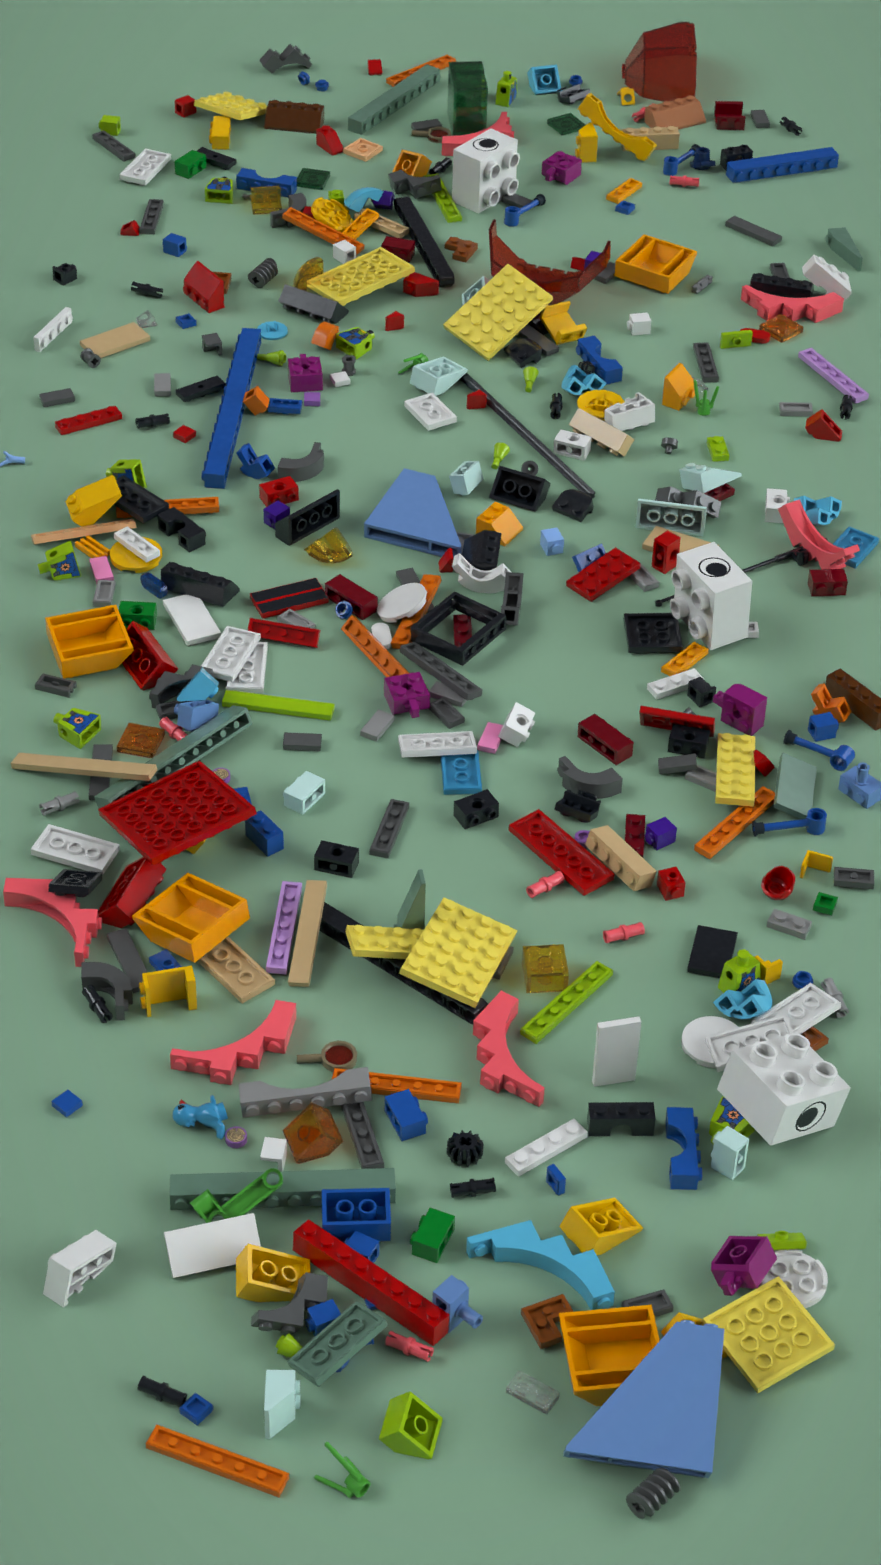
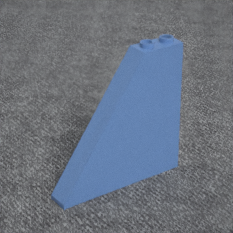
M404 468L365 521L364 537L441 557L448 548L452 549L453 558L458 553L461 554V543L436 477Z
M690 1320L676 1322L567 1444L563 1457L650 1470L665 1468L671 1473L709 1478L713 1469L724 1329L718 1328V1325L711 1323L704 1324L703 1326L696 1325Z

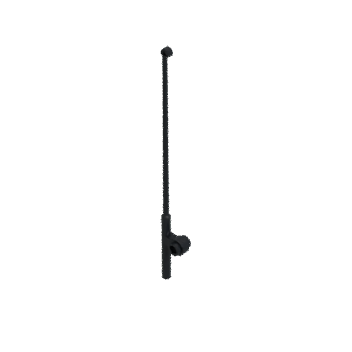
M801 546L776 555L772 559L742 569V571L746 573L788 558L795 559L798 565H805L808 563L809 554ZM674 595L662 600H656L655 606H662L663 602L673 599Z

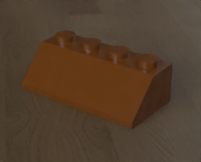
M269 100L264 129L316 134V129L321 128L324 123V105Z
M842 669L828 674L825 685L831 697H845L852 711L851 713L875 731L880 729L881 697Z

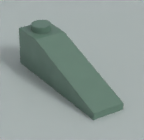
M846 227L828 229V235H826L825 240L830 249L857 271H861L863 257Z
M422 869L417 871L397 915V924H394V928L425 929L426 883Z

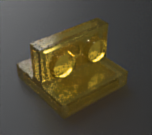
M280 186L251 187L250 202L253 215L270 214V212L282 210Z

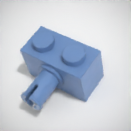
M207 699L176 704L174 713L178 715L177 725L183 727L185 731L193 732L218 715L219 704Z
M862 762L840 775L838 790L868 809L881 800V782L868 774L870 766Z
M453 1275L433 1291L432 1303L450 1314L448 1333L463 1320L475 1329L482 1323L483 1316L469 1307V1287L464 1281L458 1280Z

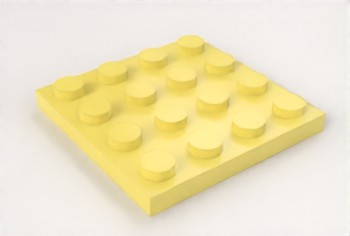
M227 91L222 94L216 93L214 96L201 97L194 101V106L240 121L266 114L267 109L266 103H257L253 99H244L241 95L234 96L231 92Z
M779 1276L704 1317L702 1322L703 1325L711 1323L718 1325V1328L724 1329L723 1350L757 1393L833 1351L835 1347L832 1340Z

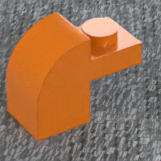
M328 322L320 323L314 332L311 343L331 350L336 334L339 333V326Z
M825 683L818 684L811 693L812 699L816 704L812 710L815 715L831 712L838 723L845 722L852 712L845 697H831Z

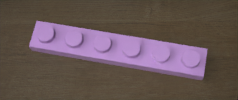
M813 348L799 352L798 357L844 395H848V398L852 396V401L855 404L868 399L869 394Z
M282 881L266 964L267 973L287 975L302 892V883Z

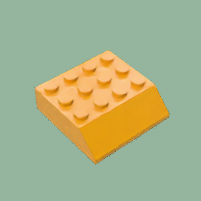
M643 234L616 260L615 277L668 294L689 274L697 251Z
M116 604L45 618L47 637L64 679L116 669L134 651Z
M186 873L132 915V918L150 942L195 963L249 920L250 915L247 899L193 874Z
M652 1305L559 1313L574 1395L595 1406H602L660 1341Z

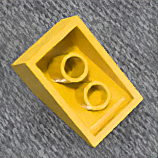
M111 475L77 489L73 494L69 495L65 502L72 521L79 526L93 525L122 497L115 476Z
M615 1197L571 1206L559 1226L567 1238L572 1240L579 1248L581 1253L594 1249L596 1255L604 1254L643 1229Z
M247 1244L236 1257V1297L254 1302L291 1301L297 1289L298 1279L306 1272L310 1273V1259Z

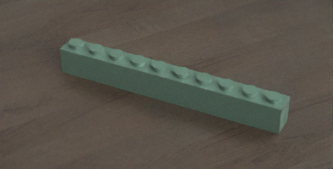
M426 64L349 116L348 130L360 135L364 134L437 84L441 78L440 69Z
M231 706L146 762L145 764H156L157 771L150 781L120 779L94 796L98 809L197 762L251 726L253 723L247 707Z
M395 1168L280 1171L283 1176L281 1188L256 1207L321 1206L322 1189L390 1188V1203H395ZM265 1172L170 1174V1209H194L190 1202L207 1189L221 1207ZM270 1174L267 1177L269 1185H276L279 1182V1176L276 1174Z

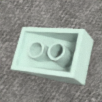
M443 356L413 366L410 384L416 386L419 390L427 392V394L433 392L437 396L446 392L467 373L468 369Z
M688 463L684 468L679 469L682 488L692 491L698 490L702 493L742 476L739 472L708 467L706 465H696L695 463Z

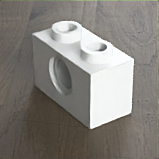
M560 429L554 439L553 453L584 461L591 451L592 437Z
M767 488L765 522L783 523L778 509L790 503V497H787V490Z
M516 702L508 713L498 737L518 748L520 743H525L530 735L528 730L530 731L535 723L533 720L535 712Z

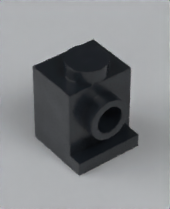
M64 263L59 267H52L53 280L63 286L77 279V268L74 264Z
M702 677L688 682L687 696L699 707L713 703V696L716 694L715 686L711 687Z

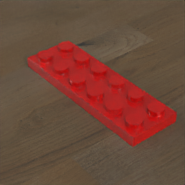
M540 809L509 824V831L554 871H560L564 879L583 896L614 880L615 874Z

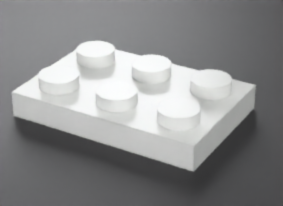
M433 392L404 401V407L428 431L457 422V416Z

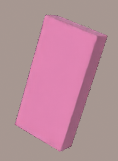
M107 556L89 559L96 584L98 580H114Z
M488 722L478 742L477 750L495 754L502 740L498 735L503 725Z

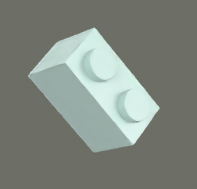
M464 461L449 475L453 493L461 494L462 496L470 494L484 479L479 461Z
M305 771L301 776L297 777L294 783L284 790V806L303 815L325 794V779Z
M726 1126L721 1132L718 1131L713 1138L714 1146L711 1152V1168L733 1180L745 1168L749 1138Z

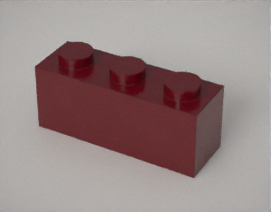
M341 574L325 583V593L329 600L335 604L343 601L349 602L353 607L352 614L361 620L377 612L378 597Z
M593 714L578 723L577 737L613 764L618 765L632 757L634 742L598 715Z

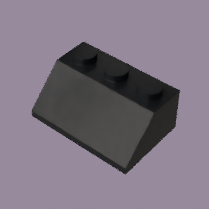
M499 466L489 498L536 512L545 501L551 483L544 478Z
M483 530L465 539L462 556L476 569L492 570L496 568L502 533Z

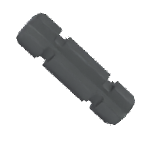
M706 275L692 286L691 291L695 294L699 293L713 282V277Z

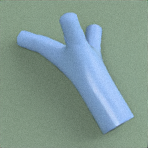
M4 451L6 460L0 463V467L9 463L25 464V457L13 456Z

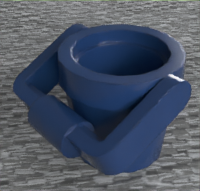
M706 147L697 148L693 162H690V167L697 170H708L711 166H716L715 160H710V150Z

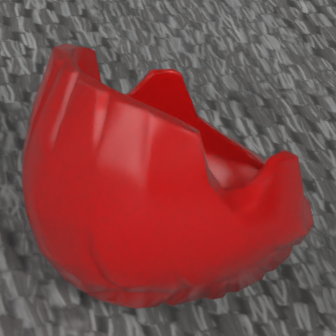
M774 867L762 879L761 887L764 894L773 900H782L789 897L795 886V875L787 867Z

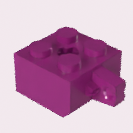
M557 151L542 162V175L545 176L546 181L556 180L568 185L581 175L582 159L565 154L563 151Z
M299 354V357L288 358V378L291 392L323 391V373L320 357H306V354Z
M420 672L384 678V696L392 715L409 712L412 718H418L420 710L430 708V693Z
M733 684L725 692L719 691L713 696V702L722 708V722L750 736H753L764 726L768 697L742 684Z
M729 1236L712 1260L711 1271L718 1286L723 1290L724 1295L733 1296L739 1288L757 1289L777 1260V1256L768 1237Z

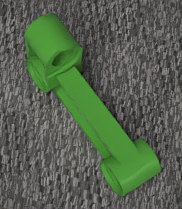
M270 1168L221 1207L208 1189L191 1201L190 1204L206 1223L212 1222L216 1216L228 1219L246 1215L281 1188L283 1176L278 1169ZM270 1174L279 1176V1182L276 1185H269L267 1183V1177Z

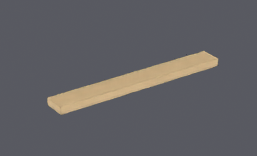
M18 753L11 762L12 769L150 781L157 771L156 764Z

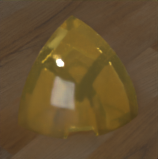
M315 257L306 261L298 269L293 287L307 291V280L323 274V260L320 257Z
M337 527L304 549L311 557L324 563H339L353 556L349 544Z

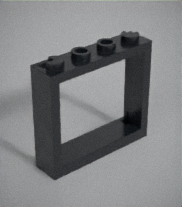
M454 591L411 626V641L463 666L506 630V615ZM455 610L486 624L460 647L428 633Z

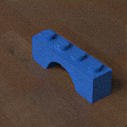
M242 168L236 176L237 189L264 194L270 193L275 196L289 198L288 195L295 194L297 191V177L282 175L277 178H264L259 176L256 170Z
M595 335L578 339L576 352L583 361H589L594 365V373L607 384L622 381L623 367L616 359L601 357L602 343Z
M667 1107L665 1119L666 1138L677 1142L684 1150L681 1154L672 1157L670 1160V1189L697 1190L698 1181H702V1167H698V1164L701 1162V1151L696 1148L699 1147V1133H695V1130L698 1129V1117H694L693 1108Z

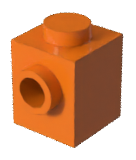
M256 386L245 393L243 403L254 415L264 413L268 409L270 399Z

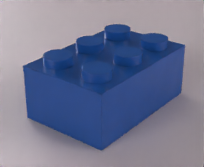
M390 1188L322 1189V1228L342 1242H345L348 1237L350 1238L355 1230L378 1241H391Z

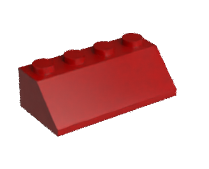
M132 621L126 628L134 651L122 664L140 689L144 691L155 687L158 678H161L164 671L176 673L178 668L149 629Z
M141 857L127 865L98 909V916L102 917V923L118 928L133 925L135 921L132 915L147 904L146 901L155 893V887L164 879L163 874L167 869L161 863L152 865L145 857Z

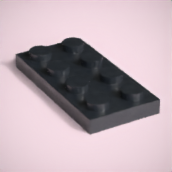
M123 475L116 479L122 497L114 505L143 524L169 509V503Z

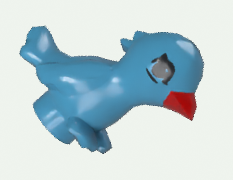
M214 1095L210 1096L211 1103L198 1107L189 1105L181 1099L172 1114L176 1124L183 1127H194L195 1123L199 1122L206 1127L215 1129L219 1139H223L226 1133L225 1125L221 1121L228 1119L223 1102L216 1104Z

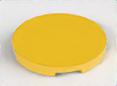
M320 197L311 206V212L317 221L339 232H343L353 222L349 215L350 211L334 199L328 200Z
M143 537L160 550L159 557L146 563L125 546L116 542L110 550V560L113 566L121 571L128 570L135 571V573H143L159 565L163 557L162 548L153 539Z

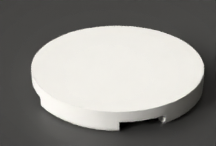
M408 583L399 586L382 598L378 604L377 613L383 621L389 623L397 622V619L406 616L409 618L425 605L427 591L420 583Z
M716 1016L697 1018L691 1021L683 1030L682 1049L685 1054H688L697 1061V1064L716 1068L705 1042V1037L738 1028V1026L725 1018Z
M801 1250L775 1251L777 1260L759 1286L779 1276L805 1308L818 1303L825 1295L828 1284V1276L823 1264L818 1259L815 1260L811 1256L802 1253Z

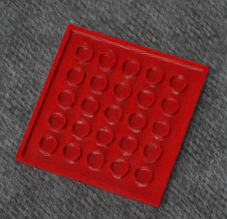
M200 760L98 809L100 816L152 865L159 864L165 859L177 855L192 846H196L198 843L214 837L216 834L230 829L234 825L246 821L257 814L252 804Z

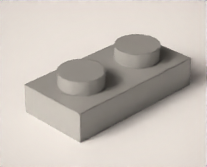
M777 909L773 910L767 921L768 928L804 940L812 926V921Z

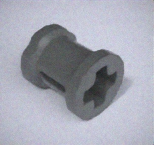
M90 348L84 349L80 354V358L87 362L89 367L95 368L100 364V356L94 354Z
M345 355L342 357V372L345 371L348 376L356 374V369L354 368L355 356Z

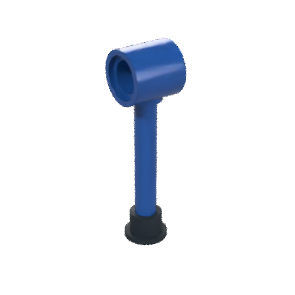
M697 144L692 145L689 151L679 158L674 156L665 157L663 173L668 176L676 175L678 164L691 156H695V151L700 146Z
M538 194L532 202L521 208L515 206L506 207L504 224L507 226H517L521 214L535 206L546 203L545 196Z
M788 730L784 736V744H797L831 757L830 764L838 771H844L855 758L854 750L848 745H841L837 750H831L799 738L791 730Z
M812 808L808 811L805 819L766 824L752 821L753 835L756 837L758 834H764L765 831L806 827L808 833L820 835L825 832L827 813L821 808Z

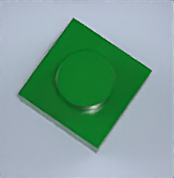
M818 892L813 905V911L832 916L838 897Z

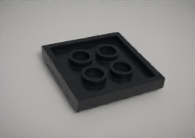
M624 613L623 620L628 653H675L683 650L679 622L672 613Z

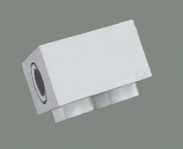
M490 128L453 149L452 199L454 203L479 214L487 208L495 206L502 200L504 195H513L519 185L516 179L517 165L520 160V155L517 153L518 140Z
M715 542L677 554L676 570L672 571L671 574L675 587L674 598L670 600L672 615L676 619H682L688 625L694 639H701L710 650L747 638L752 580Z
M788 1033L785 1036L756 1042L752 1045L732 1050L717 1090L771 1146L834 1127L851 1087L838 1075L834 1065L824 1061L810 1047V1042L806 1037L798 1033Z

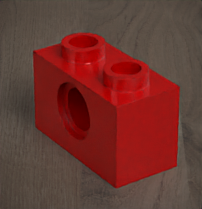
M291 476L259 484V496L266 507L276 501L287 504L299 500V486Z
M668 530L656 537L653 544L651 567L663 574L675 568L681 537Z

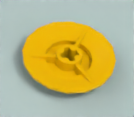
M592 390L579 396L577 407L600 420H605V409L616 403L622 404L625 401L614 392Z

